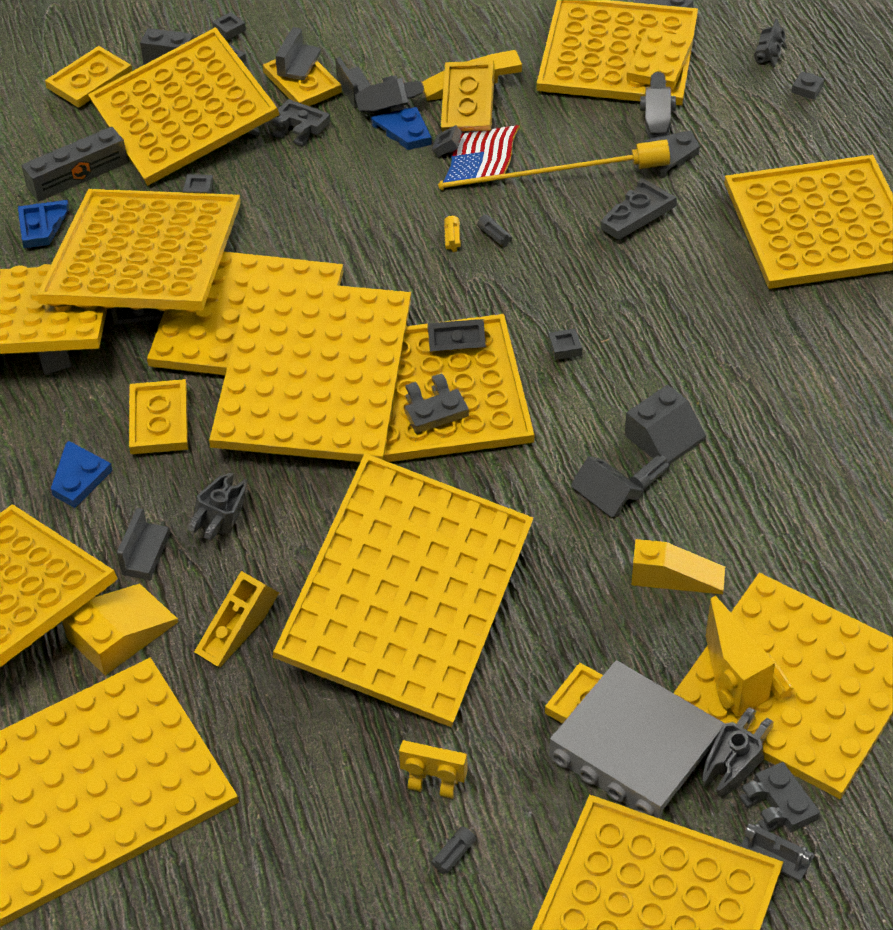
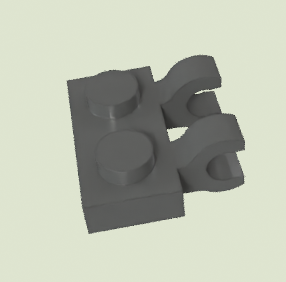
M288 99L278 108L280 115L272 121V125L277 127L273 132V136L283 138L291 125L295 127L293 133L298 134L293 143L304 146L308 141L310 133L318 135L330 123V114Z
M442 373L432 376V381L435 384L432 386V391L435 396L423 400L420 388L416 382L405 385L408 392L405 397L409 405L405 406V414L416 434L469 416V408L459 390L449 391L447 381Z
M784 762L756 773L754 781L742 786L745 794H742L739 798L746 808H750L765 799L772 806L760 813L763 819L758 821L761 828L769 832H773L783 825L792 832L819 819L820 811Z

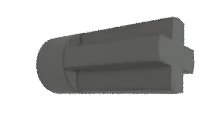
M485 214L478 220L477 226L502 247L507 246V243L512 240V236L489 215Z
M657 455L635 473L630 480L644 490L669 469L670 464L666 462L667 458L665 456Z
M461 826L431 861L432 865L441 874L448 873L476 841L475 835L468 828Z

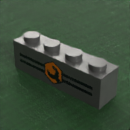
M109 127L39 158H35L21 166L26 187L39 202L127 164L128 160L124 139L113 127Z

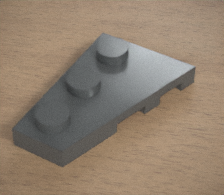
M641 178L637 182L636 189L634 191L629 190L625 195V200L621 204H616L601 220V230L619 240L676 207L677 197Z

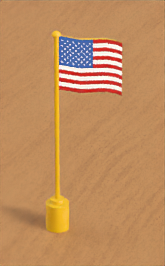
M520 125L462 133L459 146L452 154L448 173L444 181L439 182L438 187L444 191V188L629 160L633 161V165L638 164L639 169L670 165L669 145L667 139L636 144V149L631 150L632 155L506 173L511 161L513 140L520 129Z

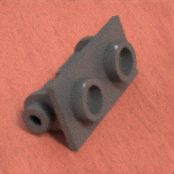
M775 19L773 27H766L761 32L759 45H757L754 53V58L758 63L771 61L772 66H776L778 57L781 55L782 44L786 40L785 31L783 28H780L778 19Z
M749 823L744 833L746 837L740 847L783 861L781 873L801 882L815 856L814 853L807 850V847L804 846L802 848L761 828V825L758 823L756 825Z

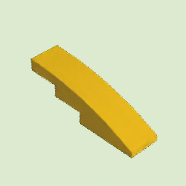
M516 50L490 54L470 60H494V84L498 83V75L522 72V63ZM444 71L421 82L424 86L423 92L427 101L443 99Z

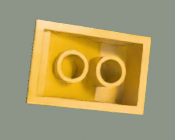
M136 584L92 598L62 622L67 639L106 676L177 624L178 618L141 584Z
M712 597L709 606L706 641L717 693L722 705L727 709L730 708L739 717L749 707L753 709L769 700L775 662L718 597Z

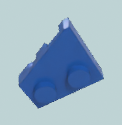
M417 107L371 117L372 126L375 129L381 127L386 131L387 137L398 141L407 150L432 145L431 135Z
M68 200L18 206L23 248L51 244L69 211Z
M68 441L65 444L51 486L52 495L76 508L113 471L111 463Z

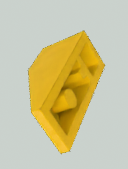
M635 539L632 586L723 595L725 566L667 542Z
M241 571L194 652L221 668L264 620L279 592Z

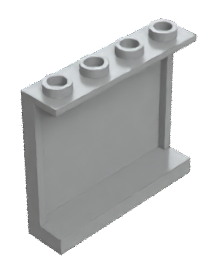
M616 660L550 738L549 757L560 767H567L577 773L586 783L595 784L606 791L613 800L622 801L636 811L662 819L663 809L707 752L713 747L725 723Z

